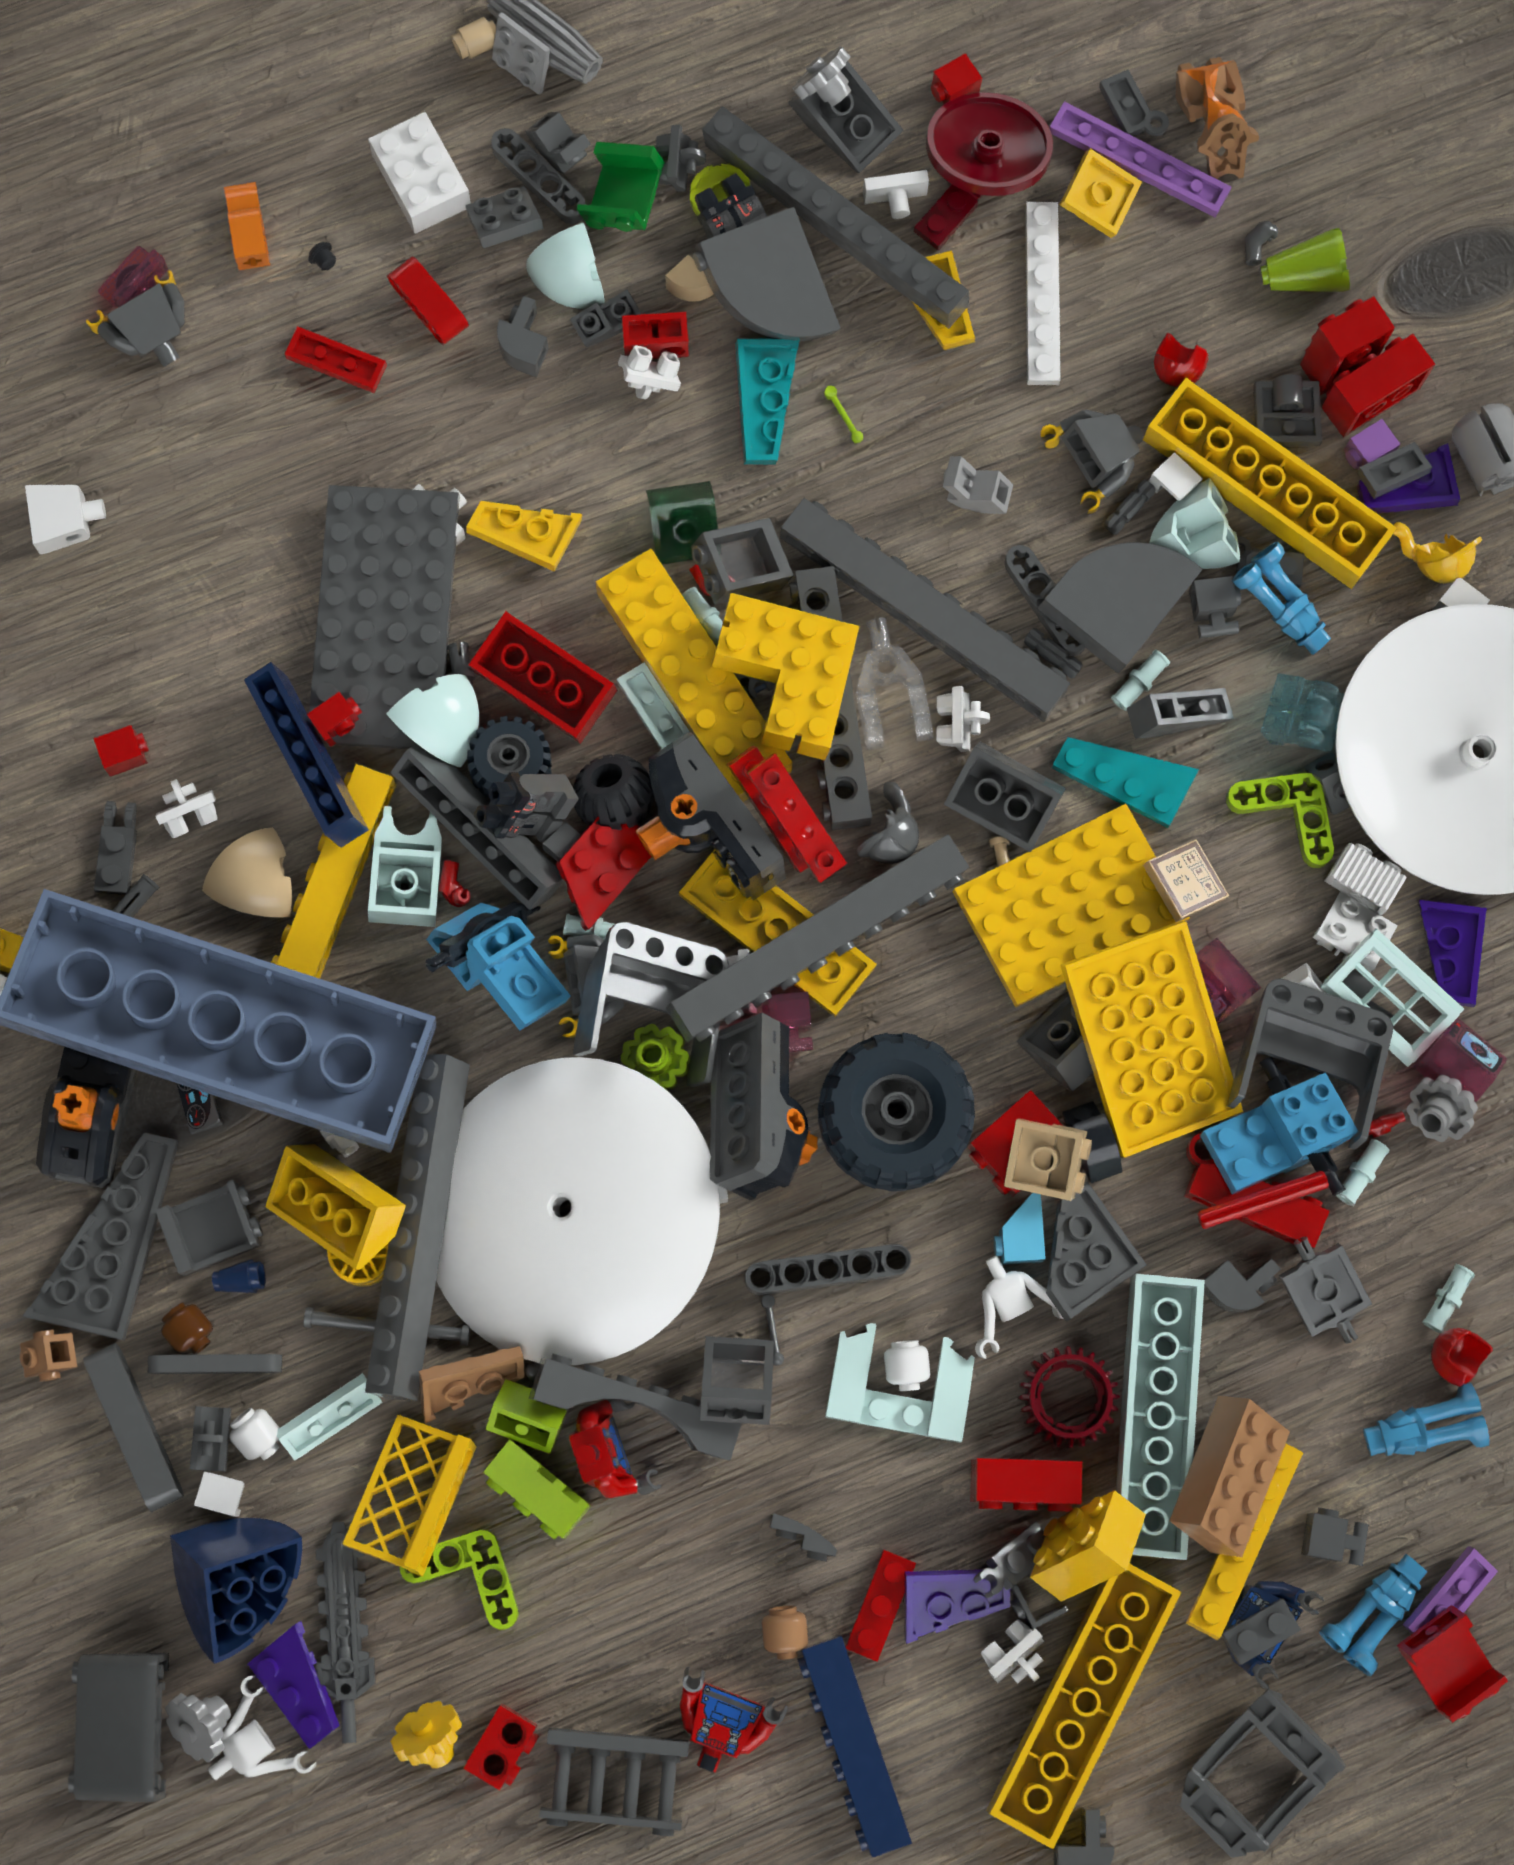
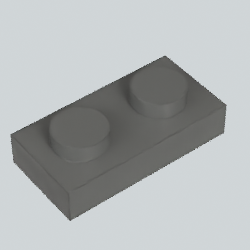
M1413 442L1361 466L1357 474L1375 499L1429 474L1432 466L1416 442Z
M1280 1598L1223 1631L1222 1636L1238 1665H1242L1301 1631L1284 1599Z

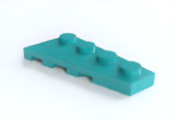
M737 339L735 343L744 465H775L778 461L785 423L784 419L789 402V392L800 340Z
M1067 737L1051 767L1121 805L1127 804L1129 809L1166 828H1169L1199 771L1196 768Z

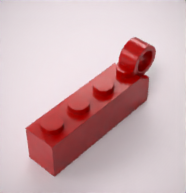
M1201 1133L1195 1135L1187 1144V1157L1196 1167L1183 1197L1208 1208L1281 1184L1272 1182L1270 1185L1262 1181L1232 1194L1213 1158L1211 1160H1202L1196 1155L1194 1147L1198 1140H1202ZM1303 1196V1199L1297 1198L1237 1218L1236 1220L1294 1245L1297 1239L1301 1242V1237H1307L1312 1249H1314L1330 1211L1322 1208L1323 1203L1318 1199Z

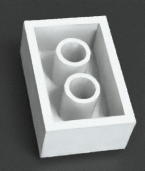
M426 112L368 139L372 156L415 234L466 210L465 205L471 204L469 190Z

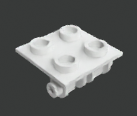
M1340 891L1313 938L1318 941L1317 945H1321L1330 951L1335 947V956L1340 951L1343 952L1345 955L1342 960L1344 961L1375 928L1390 940L1397 925ZM1372 950L1360 964L1370 973L1375 969L1381 957Z

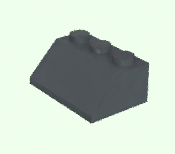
M979 741L969 755L944 805L1031 852L1066 788Z
M1067 991L1017 1040V1043L1054 1080L1073 1092L1093 1071L1069 992Z

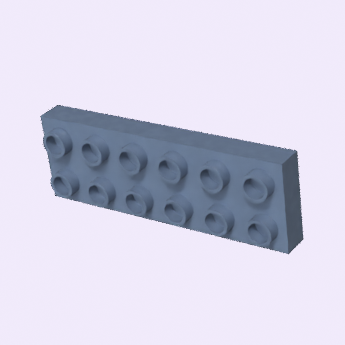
M46 889L41 894L0 995V1026L389 1153L392 1152L436 1029V1016Z

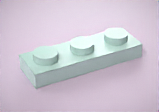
M645 662L617 678L618 685L660 750L689 732Z
M363 1373L278 1429L277 1437L294 1460H297L382 1403L379 1396L365 1393L367 1378Z

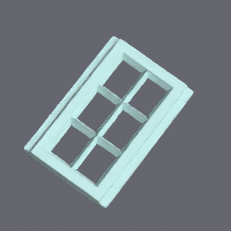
M1377 928L1372 933H1369L1320 986L1327 994L1368 1008L1370 1007L1367 1004L1380 991L1400 1009L1391 1018L1393 1026L1406 1015L1420 1027L1424 1033L1412 1045L1393 1029L1389 1050L1407 1067L1414 1063L1464 1010L1462 1006ZM1372 950L1392 967L1380 981L1360 964ZM1354 969L1374 985L1362 1000L1342 982ZM1397 973L1417 990L1405 1004L1385 987ZM1422 996L1442 1013L1430 1027L1410 1010Z

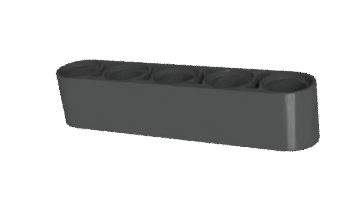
M891 1244L761 1261L748 1267L745 1273V1285L755 1295H767L897 1278L909 1269L911 1255L906 1247L900 1244ZM897 1252L902 1255L904 1266L901 1269L893 1270L887 1265L886 1256L889 1253ZM856 1257H865L869 1260L871 1269L866 1274H858L852 1267V1261ZM824 1261L834 1263L837 1268V1275L831 1279L822 1277L818 1271L819 1264ZM792 1265L800 1267L804 1274L803 1279L798 1283L789 1282L784 1275L787 1267ZM756 1270H763L768 1273L770 1282L767 1286L758 1288L751 1283V1274Z
M114 1343L84 1357L86 1370L149 1511H156L183 1498L184 1493L118 1344Z

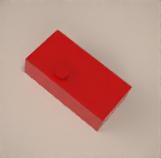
M507 611L502 615L468 664L476 674L580 744L618 691L614 683Z

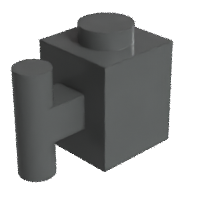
M1233 576L1195 580L1190 587L1189 595L1194 621L1209 620V624L1198 626L1199 638L1239 634L1238 621L1225 622V618L1232 617L1238 606L1241 605L1240 589L1234 586L1232 582Z
M1318 1508V1514L1307 1513L1301 1555L1342 1562L1344 1549L1351 1550L1349 1564L1363 1566L1369 1524L1355 1522L1353 1535L1346 1534L1348 1520L1338 1518L1339 1511Z

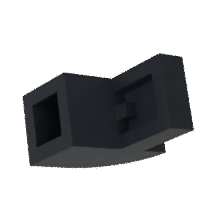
M1094 1101L1063 1111L1062 1114L1066 1126L1087 1131L1086 1139L1092 1140L1088 1160L1082 1159L1081 1166L1091 1184L1122 1173L1120 1154L1114 1134L1105 1114L1099 1112Z

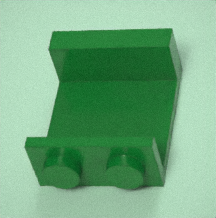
M596 142L593 153L601 163L602 169L591 205L578 204V213L586 224L594 229L611 227L625 232H631L633 229L645 230L665 163L654 146Z

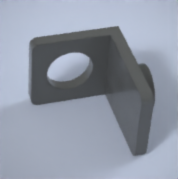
M1330 752L1304 767L1307 773H1312L1314 778L1321 782L1329 810L1333 815L1350 807L1340 782L1335 754ZM1324 764H1334V766L1330 769L1323 771L1317 770L1320 766Z
M1017 1584L1010 1588L1015 1598L1010 1603L1019 1620L1025 1618L1031 1629H1035L1069 1611L1066 1605H1062L1034 1619Z

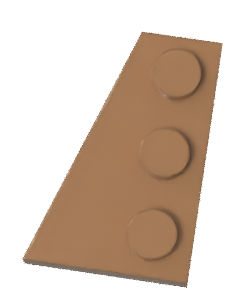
M520 1346L500 1349L493 1353L468 1357L461 1361L441 1366L436 1365L419 1371L421 1410L425 1424L436 1419L435 1413L449 1406L453 1410L464 1406V1400L477 1393L488 1395L501 1389L505 1379L516 1382L524 1378V1356Z

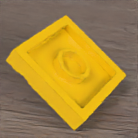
M1090 148L1085 152L1059 205L1112 238L1117 235L1142 182Z

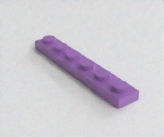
M1065 101L1050 125L1049 129L1052 135L1085 152L1091 148L1132 176L1215 218L1232 188Z

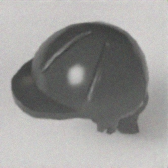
M886 782L883 787L884 797L892 805L894 812L890 809L887 810L889 815H884L886 818L884 830L880 833L872 832L874 836H870L869 839L865 840L857 848V854L860 857H870L872 860L880 863L895 864L906 860L914 853L919 843V829L915 818L910 814V804L896 782Z

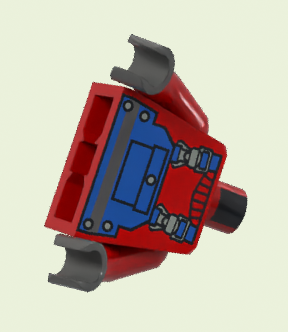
M603 1399L585 1407L577 1415L576 1430L569 1435L571 1447L583 1482L596 1487L606 1498L636 1494L637 1491L642 1495H647L661 1487V1484L655 1486L650 1482L649 1477L658 1473L654 1469L637 1476L636 1479L633 1477L612 1414L613 1411L620 1412L633 1408L635 1402L625 1404L620 1399Z
M686 1667L679 1706L683 1727L687 1733L691 1734V1741L703 1745L696 1764L697 1766L716 1773L723 1754L738 1758L739 1754H750L767 1741L776 1725L783 1721L788 1706L785 1705L783 1711H775L772 1708L775 1698H770L765 1707V1705L704 1682V1670L701 1671L699 1678H691L688 1674L690 1667Z

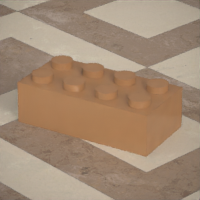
M1218 1396L1169 1521L1210 1553L1243 1557L1290 1431L1250 1399Z

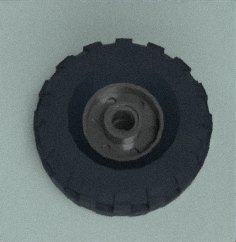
M884 1033L856 1043L846 1050L834 1063L821 1088L818 1103V1124L827 1151L837 1166L847 1175L861 1182V1184L874 1189L906 1191L934 1182L947 1173L959 1160L968 1145L973 1131L975 1100L972 1087L965 1076V1071L958 1061L954 1060L943 1047L933 1041L930 1042L917 1037L918 1035ZM897 1108L902 1112L903 1118L894 1119L888 1114L887 1110Z

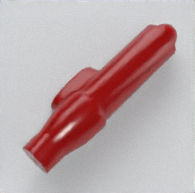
M1400 1111L1394 1114H1386L1372 1120L1368 1136L1379 1137L1391 1132V1128L1406 1121L1404 1113Z

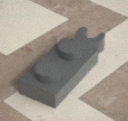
M1037 1522L1028 1526L986 1561L990 1568L984 1569L974 1577L975 1583L982 1579H987L990 1582L991 1589L985 1594L986 1598H991L998 1594L1003 1587L1007 1591L1033 1570L1035 1565L1033 1562L1034 1556L1041 1548L1045 1538L1044 1531Z

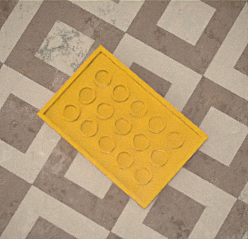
M1127 804L1099 816L1033 849L1031 852H1027L954 888L952 891L1015 1008L1064 984L1065 979L1061 970V964L1176 923L1143 867L1147 861L1156 858ZM1190 916L1180 921H1188Z
M1178 921L1060 965L1120 1157H1128L1243 1112L1241 1102L1234 1109L1227 1107L1234 1079L1186 921Z

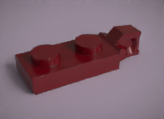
M952 184L915 225L913 232L938 251L977 208L978 201L982 195L962 190Z

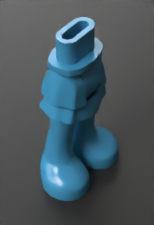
M1278 541L1253 557L1250 564L1244 566L1236 573L1232 582L1237 588L1250 591L1269 610L1273 616L1272 620L1280 625L1281 631L1293 638L1298 646L1304 645L1313 655L1328 643L1331 637L1323 629L1325 623L1320 621L1313 602H1309L1307 594H1303L1282 570L1279 562L1285 552L1283 546ZM1262 573L1287 601L1283 604L1262 579Z
M1469 1382L1458 1387L1456 1396L1448 1401L1417 1409L1411 1407L1405 1412L1399 1410L1384 1421H1377V1426L1363 1429L1370 1456L1384 1452L1386 1456L1393 1453L1414 1455L1415 1451L1426 1452L1427 1448L1459 1440H1469L1475 1447L1489 1446V1433L1483 1415L1448 1426L1426 1430L1425 1424L1481 1412V1403L1472 1383Z
M1405 1554L1398 1564L1392 1563L1389 1566V1570L1372 1580L1373 1585L1365 1589L1364 1596L1338 1624L1327 1623L1319 1631V1634L1334 1650L1344 1653L1360 1626L1375 1609L1379 1610L1380 1614L1343 1655L1351 1665L1371 1677L1378 1667L1373 1656L1377 1645L1398 1620L1402 1621L1404 1612L1410 1610L1416 1591H1419L1421 1588L1419 1582L1426 1575L1427 1571L1413 1558Z

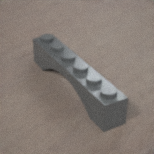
M552 1354L551 1359L541 1358L529 1399L561 1409H568L584 1402L599 1399H620L635 1402L653 1410L669 1421L683 1436L691 1450L731 1461L742 1423L700 1421L701 1400L685 1395L682 1396L681 1401L668 1397L670 1390L650 1385L648 1391L636 1387L638 1380L619 1374L616 1380L603 1376L604 1369L585 1364L582 1370L570 1366L572 1359L557 1354Z

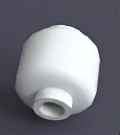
M918 1340L891 1343L892 1348L884 1353L886 1380L890 1384L899 1385V1391L920 1389L919 1383L930 1378L927 1348L919 1345Z
M249 1408L230 1424L232 1430L229 1438L246 1459L253 1460L260 1456L262 1460H266L279 1449L276 1442L279 1440L277 1431L280 1427L265 1410L257 1409L254 1411L252 1408Z

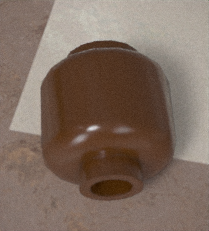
M180 1303L162 1318L164 1324L161 1328V1334L178 1354L183 1355L191 1351L196 1355L211 1343L208 1337L213 1330V1325L195 1304L186 1306L184 1303Z

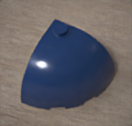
M261 1518L220 1520L170 1536L177 1588L190 1628L201 1649L214 1664L226 1660L254 1642L252 1637L268 1622L272 1624L288 1601L286 1594L293 1579H297L300 1570L302 1536L288 1525Z

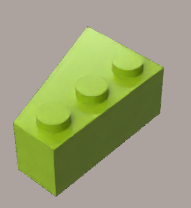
M510 1439L483 1472L489 1477L485 1482L499 1495H502L505 1491L516 1499L512 1505L526 1517H529L531 1513L542 1521L539 1527L554 1540L558 1535L562 1539H566L592 1506Z

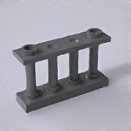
M551 1727L548 1729L547 1744L554 1745V1751L557 1752L552 1808L542 1807L539 1818H547L548 1825L568 1826V1820L648 1827L653 1828L652 1834L662 1836H674V1830H681L682 1820L672 1819L676 1765L680 1763L681 1756L688 1757L689 1740ZM575 1747L590 1748L589 1754L592 1755L587 1811L566 1809L571 1753H575ZM611 1750L625 1751L624 1758H628L622 1814L601 1813L606 1756H610ZM646 1753L660 1754L659 1761H663L657 1818L636 1816L641 1760L645 1759Z

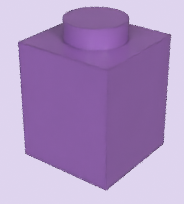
M1380 419L1350 438L1344 451L1346 452L1345 456L1348 463L1353 468L1359 470L1361 466L1396 451L1400 443L1383 419Z

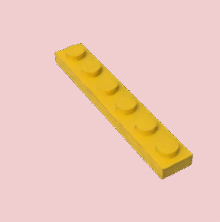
M1285 1444L1243 1557L1216 1555L1186 1624L1216 1640L1221 1638L1304 1452Z

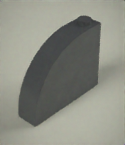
M795 207L699 242L695 247L696 252L693 253V258L697 269L700 272L704 271L711 290L725 310L745 327L769 338L800 341L823 338L841 329Z
M1140 542L1114 544L1096 550L1079 560L1057 584L1051 580L1039 595L1044 600L1037 609L1064 629L1080 644H1084L1090 652L1119 674L1203 569L1189 558L1166 547Z

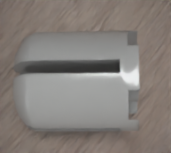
M1490 403L1481 406L1480 410L1482 413L1479 415L1475 410L1467 413L1456 423L1452 430V441L1480 497H1482L1484 491L1490 489L1493 495L1514 486V415L1509 407L1501 403Z

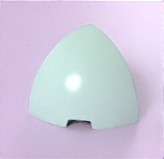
M584 223L572 226L553 235L530 254L526 262L527 272L536 287L551 300L577 309H587L596 302L600 306L605 303L602 284L595 265L594 253Z
M1210 478L1195 486L1181 501L1177 500L1164 513L1155 526L1149 542L1150 544L1166 547L1182 554L1202 569L1222 568L1240 562L1237 534L1228 525V520L1225 516L1228 513V508Z
M452 674L438 677L431 689L422 692L419 688H415L386 713L409 738L442 761L460 768L467 760V750H470L469 743L471 738L477 737L476 731L479 726L478 702L474 689L466 675Z

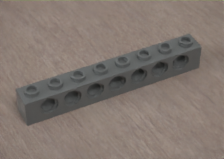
M834 566L795 571V580L789 583L791 601L798 603V609L842 621ZM811 600H819L823 603L824 607L820 610H812L807 606V603ZM849 668L836 723L843 729V732L840 735L833 736L826 760H821L822 770H817L819 789H825L827 801L822 802L824 822L830 821L831 831L870 826L872 821ZM835 755H841L847 759L848 763L844 767H836L830 762V759ZM839 787H847L852 791L853 795L848 799H841L837 797L835 790Z

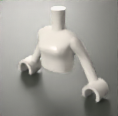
M998 1255L986 1260L994 1279L982 1291L985 1322L984 1338L976 1343L975 1351L983 1359H986L983 1351L986 1343H990L995 1353L999 1352V1344L994 1340L995 1308L1001 1321L1006 1322L1034 1307L1026 1287L1052 1306V1312L1055 1317L1063 1319L1046 1294L1047 1289L1024 1272L1010 1271L1006 1273Z
M256 1675L246 1677L241 1683V1691L244 1695L234 1716L223 1731L224 1737L221 1738L225 1747L223 1750L225 1756L208 1768L209 1773L215 1780L232 1768L245 1777H256L270 1772L293 1768L300 1773H308L316 1766V1762L309 1768L301 1766L300 1758L308 1751H302L292 1758L270 1760L258 1764L263 1758L276 1750L272 1741L255 1719L243 1729L237 1731L254 1697L263 1692L264 1687H261L255 1693L250 1692L247 1688L248 1682Z

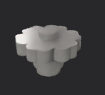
M839 46L824 57L819 56L807 66V71L797 80V84L792 89L802 100L816 92L824 102L828 101L831 106H835L851 91L847 85L849 81L840 71L851 58L843 47Z
M1446 1075L1438 1076L1435 1081L1425 1077L1410 1092L1412 1101L1407 1106V1112L1410 1115L1411 1123L1420 1127L1425 1137L1439 1142H1444L1449 1136L1459 1140L1473 1127V1115L1478 1110L1472 1092L1462 1090L1459 1080L1449 1078Z
M180 1693L165 1707L166 1713L169 1716L166 1719V1723L173 1738L181 1742L185 1753L192 1756L196 1761L203 1759L206 1762H210L224 1750L225 1747L221 1740L224 1737L222 1729L226 1726L227 1720L230 1719L231 1713L227 1704L220 1697L212 1696L211 1698L198 1700L192 1694L187 1697Z

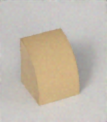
M689 254L665 275L666 289L679 299L694 302L705 300L714 294L704 271L700 272L697 269L694 259Z

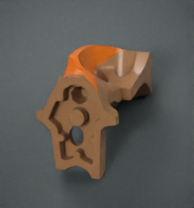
M1218 57L1209 59L1203 67L1195 68L1190 63L1179 65L1176 72L1175 97L1190 122H1195L1196 119L1201 117L1204 118L1205 127L1202 135L1198 138L1197 149L1198 152L1206 155L1208 174L1216 179L1225 174H1235L1238 179L1244 178L1247 146L1250 143L1259 141V134L1254 128L1247 125L1244 116L1240 112L1245 110V96L1237 63L1235 61L1224 62ZM1223 146L1226 149L1225 153L1219 156L1218 150Z

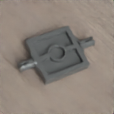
M1301 1237V1242L1297 1239L1294 1245L1303 1260L1297 1266L1280 1274L1279 1277L1308 1333L1313 1337L1326 1329L1338 1327L1346 1344L1352 1342L1351 1338L1355 1341L1358 1339V1335L1355 1333L1350 1320L1357 1312L1372 1305L1343 1246L1337 1243L1322 1252L1314 1253L1307 1237Z

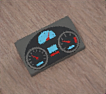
M176 1083L191 1135L224 1125L215 1095Z

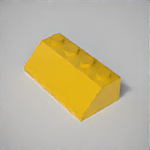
M310 1144L285 1146L265 1207L349 1266L359 1270L395 1237L406 1205L317 1145Z

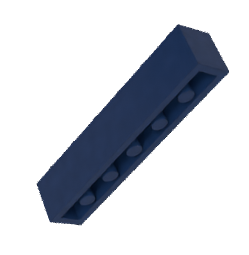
M270 662L245 678L244 681L324 834L342 848L367 832L369 829L313 723L307 716V712L288 676Z
M839 1635L802 1649L803 1657L798 1658L797 1661L803 1678H811L815 1691L809 1692L814 1711L815 1713L821 1711L823 1713L826 1725L820 1727L826 1747L834 1746L838 1759L832 1761V1765L838 1782L845 1780L850 1793L843 1797L850 1817L854 1815L858 1817L861 1829L856 1830L855 1833L862 1852L869 1850L871 1857L874 1858L912 1844L842 1636Z

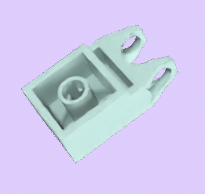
M384 806L383 818L374 837L368 922L435 927L442 837L437 825V818L431 812L421 832L415 835H405L400 833L394 826L392 807ZM401 884H408V890H400Z

